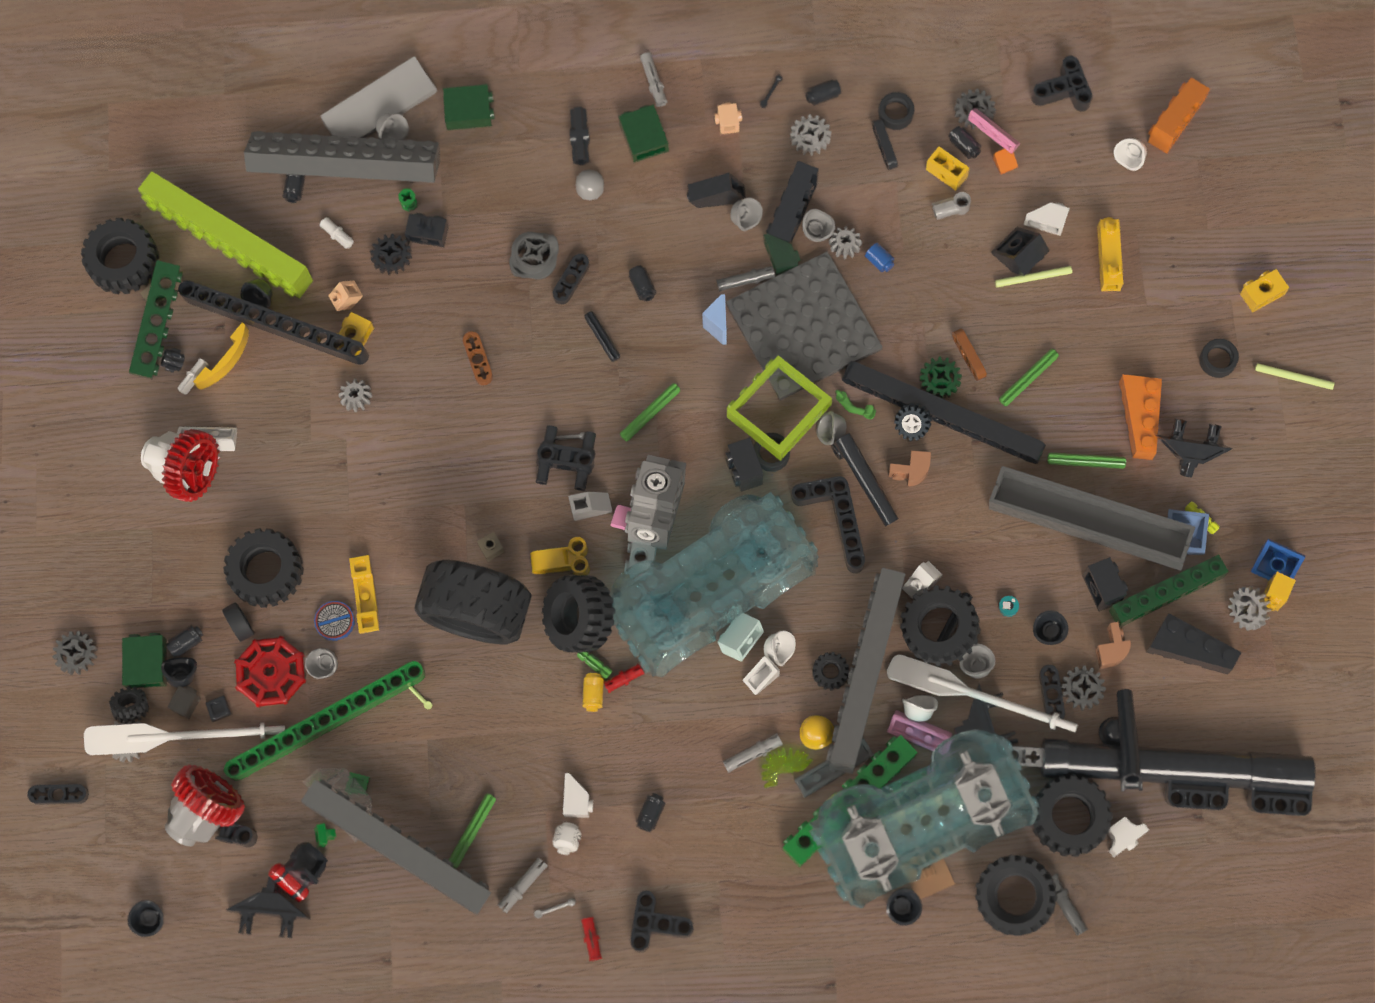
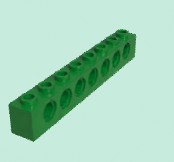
M899 735L897 738L893 736L885 744L887 748L883 752L877 751L871 757L873 761L868 766L864 764L856 772L858 776L854 780L849 778L842 785L844 789L839 794L836 792L832 794L827 800L829 803L824 808L820 806L812 814L814 818L810 822L804 821L798 827L799 832L795 836L791 834L784 840L783 844L785 846L782 850L799 868L851 819L846 809L847 807L851 808V805H855L858 812L916 757L918 752L902 735ZM894 753L898 756V760L890 762L887 759V755ZM880 767L883 769L884 774L876 776L873 774L872 769ZM866 781L869 784V788L861 790L858 787V783ZM845 795L853 796L854 803L846 804L843 801V797ZM831 809H836L839 811L840 816L833 819L829 816L828 812ZM816 823H822L825 826V830L822 833L814 830L813 826ZM807 837L810 840V845L802 847L799 844V839Z

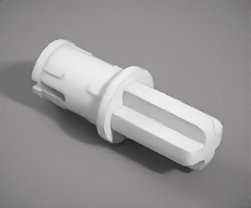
M328 217L321 221L320 227L331 235L332 240H337L344 248L352 246L354 243L353 239L343 232L342 227L335 225Z
M198 359L191 371H187V376L178 386V390L185 395L188 394L194 386L193 381L205 367H209V364L203 359Z

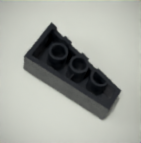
M1168 613L1146 653L1161 655L1164 658L1183 661L1186 664H1194L1228 675L1233 670L1242 652Z

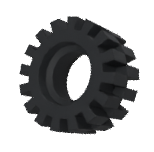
M825 652L824 655L818 656L812 671L814 681L825 690L839 689L840 686L845 684L849 675V665L846 663V659L842 658L839 653L838 655L835 654V652ZM827 664L837 666L839 673L835 678H827L823 674V668Z
M127 687V690L122 688L120 693L116 691L114 693L115 696H111V701H109L112 715L119 723L123 721L125 724H128L129 721L135 723L136 719L138 721L142 720L141 716L145 717L146 712L149 711L146 694L142 689H137V687H133V689Z

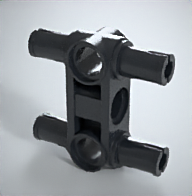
M547 425L544 441L541 442L537 450L536 463L538 471L536 483L547 485L551 468L577 472L574 489L585 491L588 475L592 473L596 453L593 449L596 433L585 432L582 448L568 447L555 444L558 428ZM545 452L552 454L549 458L542 457V454ZM584 458L590 459V462L588 464L584 465L580 463V461Z

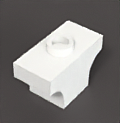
M929 561L923 562L902 589L913 599L912 596L914 594L919 596L924 593L922 589L927 588V590H930L941 578L942 574Z
M1126 817L1122 818L1107 833L1112 840V847L1109 850L1110 854L1115 857L1126 848L1130 851L1139 844L1137 839L1149 831L1145 824L1133 825Z

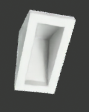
M765 655L743 681L757 695L779 677L780 670Z

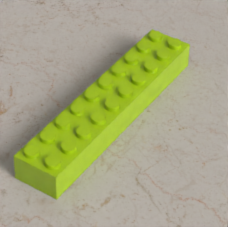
M151 171L138 188L142 195L141 198L146 202V206L154 212L157 210L166 220L171 221L172 219L177 222L176 225L184 231L188 229L199 240H206V243L211 248L222 250V253L229 259L235 258L238 260L237 263L244 268H251L258 277L262 278L264 276L269 279L268 282L276 288L280 286L290 297L296 296L300 299L313 282L305 265Z

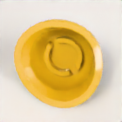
M813 715L803 721L800 727V739L806 747L818 750L832 743L834 726L827 718Z

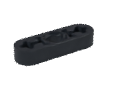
M880 118L871 121L872 129L887 170L897 168V159L883 120Z
M575 255L555 286L553 299L557 304L563 305L569 302L588 271L590 265L586 255ZM583 260V261H584V265H580V267L578 268V272H577V271H576V269H577V267H578L577 261H578V262H581V261ZM574 275L577 279L574 283L566 282V277ZM565 286V297L559 298L557 293H562Z
M1045 665L1039 673L1045 713L1050 715L1053 712V705L1048 706V704L1059 702V705L1055 706L1056 712L1061 714L1059 718L1064 719L1065 709L1058 669L1053 665ZM1047 670H1050V673H1054L1051 677L1052 684L1045 686V684L1049 683V679L1044 674ZM1049 689L1057 691L1058 697L1051 700L1047 697L1046 693Z
M80 784L34 785L28 790L27 797L29 801L36 805L82 804L88 799L89 792L86 787ZM62 789L63 797L55 800L53 798L54 791ZM68 789L70 793H77L79 789L83 792V795H80L79 799H77V797L69 795ZM39 790L43 794H48V797L39 796L37 800L33 795Z

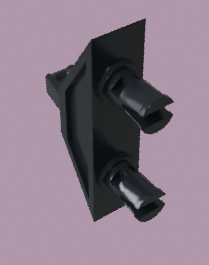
M1174 418L1171 435L1155 436L1176 458L1180 459V475L1192 478L1198 464H1204L1233 449L1218 443L1221 425L1209 423L1207 439L1204 442L1183 438L1187 421Z
M979 683L976 690L982 692V689H981V686H980V683ZM1000 692L993 696L1001 698L1004 694L1003 692ZM974 698L968 719L962 721V726L954 728L955 736L967 735L968 739L973 738L977 744L1002 764L1004 759L1001 747L1017 744L1018 738L1008 739L1015 736L1016 732L1012 731L997 736L988 712L989 708L997 707V705Z
M268 877L267 887H262L261 892L226 909L228 912L241 915L239 934H244L245 927L246 934H252L253 916L256 915L280 917L282 923L279 937L284 938L287 931V938L289 939L293 937L294 920H311L281 895V889L278 888L277 883L272 881L271 877Z

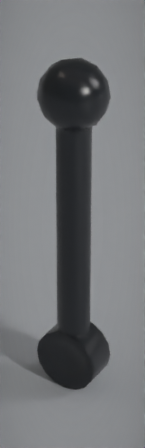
M781 75L775 77L776 81L764 100L760 101L761 108L767 107V101L777 84L783 79Z

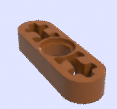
M960 328L952 332L953 340L975 380L979 381L987 377L985 368L964 330Z
M468 332L463 337V344L475 379L480 385H488L491 383L493 375L481 339L476 332ZM470 338H473V340H475L474 343L476 349L474 350L472 349L471 343H468ZM481 354L483 360L480 363L473 362L472 358L474 355ZM483 367L485 374H488L486 379L480 377L481 372L479 368Z

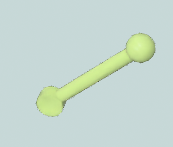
M412 686L409 687L424 703L426 709L432 708L431 702L426 701Z

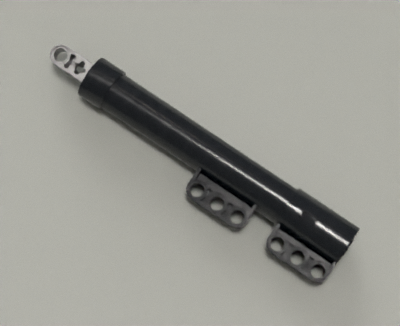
M1044 738L1041 748L1008 746L1002 751L1004 762L1010 765L1040 767L1041 777L1058 778L1064 775L1067 778L1069 775H1076L1078 778L1084 776L1092 779L1120 780V745L1068 742L1066 739ZM1139 747L1142 782L1165 783L1164 797L1166 803L1170 806L1223 810L1228 805L1229 788H1239L1248 791L1247 805L1253 812L1306 816L1312 809V793L1315 785V762L1312 756L1259 752L1243 754ZM1010 750H1015L1017 753V758L1014 761L1007 759V753ZM1032 751L1037 755V759H1034L1033 763H1031V759L1026 758V755H1031ZM1174 792H1178L1180 795V800L1177 803L1171 801V795ZM1198 793L1201 801L1199 804L1194 805L1192 796ZM1215 795H1219L1222 800L1218 806H1215L1212 801ZM1257 798H1261L1263 801L1260 809L1254 806V801ZM1278 799H1281L1284 803L1281 810L1275 808V802ZM1298 801H1303L1304 809L1301 812H1298L1296 809Z

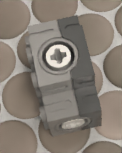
M648 455L646 461H642L641 468H638L636 472V485L633 484L631 489V511L627 512L625 523H627L625 533H628L629 542L647 546L651 545V547L667 550L685 485L686 463L670 461V459Z

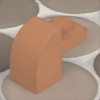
M911 450L909 465L890 464L889 477L899 481L906 478L908 479V486L920 484L928 474L931 452Z
M1118 622L1110 623L1107 627L1110 643L1098 645L1095 649L1099 669L1119 665L1130 651L1131 642L1130 640L1122 641L1124 639V632L1122 627L1119 628Z

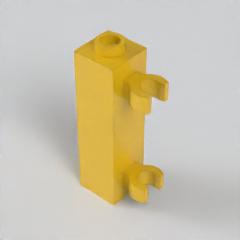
M1107 217L1100 219L1097 226L1101 291H1120L1123 286L1119 219Z

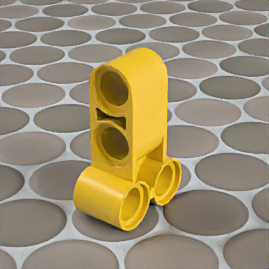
M574 537L570 540L568 547L531 552L532 573L546 574L572 570L574 575H588L590 567L585 558L588 553L585 540L581 537ZM578 544L583 545L581 551L573 550L574 546ZM580 563L585 564L583 570L578 571L575 569L576 565Z

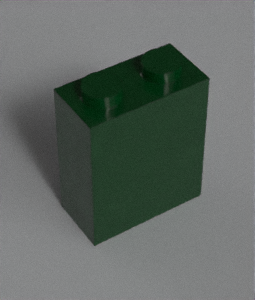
M488 84L443 88L444 115L447 130L492 127V119H495V114L490 102H494L493 91H489Z
M645 105L638 110L626 111L618 116L619 125L633 163L669 152V143L654 105Z
M149 633L148 636L131 634L127 638H122V685L126 689L127 687L133 689V687L167 686L166 677L161 671L162 663L167 660V639L160 633Z

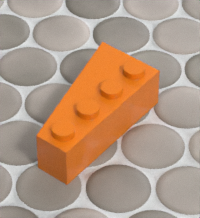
M1192 77L1187 83L1183 82L1178 90L1180 93L1177 97L1174 96L1171 99L1167 110L1161 113L1158 122L1150 129L1148 143L1167 154L1207 98L1210 88Z
M1123 374L1119 385L1125 408V419L1128 425L1132 458L1153 460L1157 451V437L1155 435H1158L1162 379Z

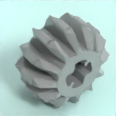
M845 226L842 231L838 227L837 233L833 232L831 235L832 239L829 240V245L832 246L831 252H836L837 257L843 255L844 260L847 258V255L853 258L854 252L859 253V246L862 245V241L859 240L860 234H854V228L849 231L848 227Z
M355 378L351 384L349 381H346L347 387L341 386L340 388L342 391L339 393V398L342 399L340 401L341 405H346L348 411L353 408L356 413L359 407L365 410L364 404L370 405L371 403L369 398H372V393L369 392L371 390L370 386L365 385L363 380L358 383Z

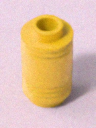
M588 673L583 680L582 707L586 708V711L597 712L603 706L604 679L601 674Z

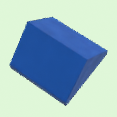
M1268 538L1262 545L1251 572L1267 580H1270L1276 572L1294 579L1306 556Z

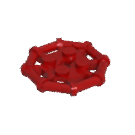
M281 635L276 638L253 639L241 656L234 661L237 683L235 688L237 692L240 691L256 704L258 708H261V706L288 704L292 696L306 683L304 673L305 655ZM267 646H275L274 650H271L270 652L262 651L261 648ZM281 648H284L291 656L285 658L279 653ZM256 650L258 654L250 663L247 662L249 657ZM296 662V675L291 674L290 664ZM267 667H274V674L266 676L267 672L265 669ZM244 668H249L250 676L247 680H244ZM289 680L294 681V683L284 693L282 690L284 685ZM254 684L260 689L258 696L248 688L250 685ZM277 691L279 695L277 697L265 698L266 692L273 693Z

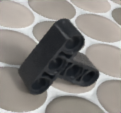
M1072 55L1063 59L1060 77L1037 83L1034 86L1031 100L1037 106L1070 98L1073 107L1077 111L1084 112L1088 110L1093 97L1078 58ZM1073 82H1078L1080 85H1074ZM1055 87H1059V88H1061L1062 90H1061V91L1056 90ZM1079 98H1083V99H1085L1086 101L1083 102V101L1079 100Z
M642 891L636 900L630 940L631 946L635 952H646L650 946L651 934L688 938L694 931L692 921L686 917L655 913L656 899L654 894L650 891ZM644 896L652 898V903L649 906L641 904V899ZM644 916L647 917L649 924L646 927H640L638 919ZM661 920H667L670 926L666 930H661L658 928V923ZM681 923H688L690 925L689 932L681 933L678 929ZM639 937L646 940V944L642 948H637L634 945L635 940Z

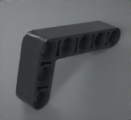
M837 476L795 485L792 489L791 500L797 506L832 500L846 567L851 573L861 572L864 568L865 556L847 480L844 477ZM840 484L844 489L837 491L834 486ZM817 488H822L825 491V493L819 495L816 494L814 490ZM803 492L806 496L804 498H797L795 494ZM840 503H846L848 505V508L842 510L838 507V505ZM848 521L852 523L853 526L851 528H845L843 527L842 523ZM853 540L857 545L849 547L846 542ZM852 559H858L861 562V564L859 566H853L850 561Z

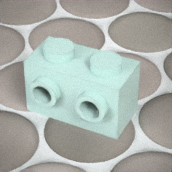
M740 612L731 621L727 630L721 634L718 640L719 647L722 653L742 662L764 630L758 619Z

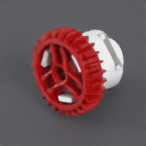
M190 429L180 434L168 431L160 437H151L145 443L141 453V462L156 480L163 483V487L166 488V492L170 496L181 501L192 502L193 500H198V497H203V493H207V488L211 487V482L215 480L214 475L217 473L216 469L219 466L217 462L220 459L218 456L220 450L217 449L219 445L216 443V439L204 431Z

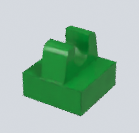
M325 823L317 824L314 827L316 848H323L328 844V840L335 839L336 829H326Z

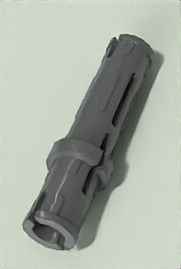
M770 266L758 270L751 269L747 273L717 279L716 282L720 292L750 283L757 284L759 283L758 281L774 278L775 274L773 267Z

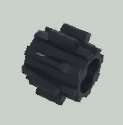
M166 349L162 356L161 366L165 367V371L168 372L181 371L185 355L181 354L179 349Z

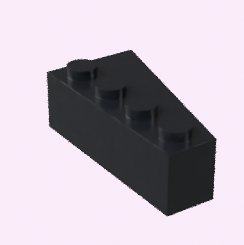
M797 161L794 171L789 178L788 186L781 196L780 206H777L775 209L774 221L769 223L767 227L768 242L787 249L790 248L818 185L819 168Z

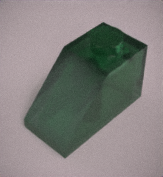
M769 234L763 235V243L776 275L785 273L798 266L800 256L798 251L793 249L792 244Z

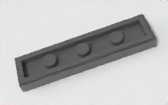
M862 738L855 767L869 760L874 755L864 738ZM824 761L794 779L804 798L847 772L829 768L830 761Z

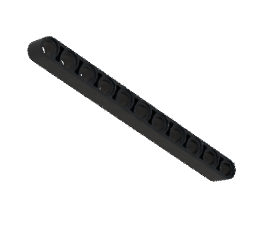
M183 281L178 287L179 294L189 304L358 365L366 363L369 359V353L359 341L192 281ZM307 332H310L308 336L304 337ZM327 338L324 343H321L323 339ZM344 344L343 348L338 349L340 345ZM357 351H361L359 355L355 356Z
M850 361L842 377L844 383L901 408L910 403H914V405L919 403L920 407L924 405L926 407L925 410H929V417H932V421L1027 462L1038 464L1046 447L1045 443L860 363Z

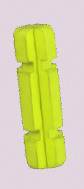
M1192 501L1185 507V511L1205 513L1201 508L1198 509V506ZM1209 517L1207 531L1210 534H1214L1220 526L1215 521L1212 522V518Z

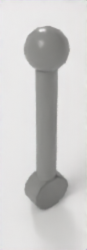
M585 433L556 436V440L576 438L584 440Z
M570 898L568 902L546 910H536L534 916L539 919L549 912L566 906H574L576 901Z

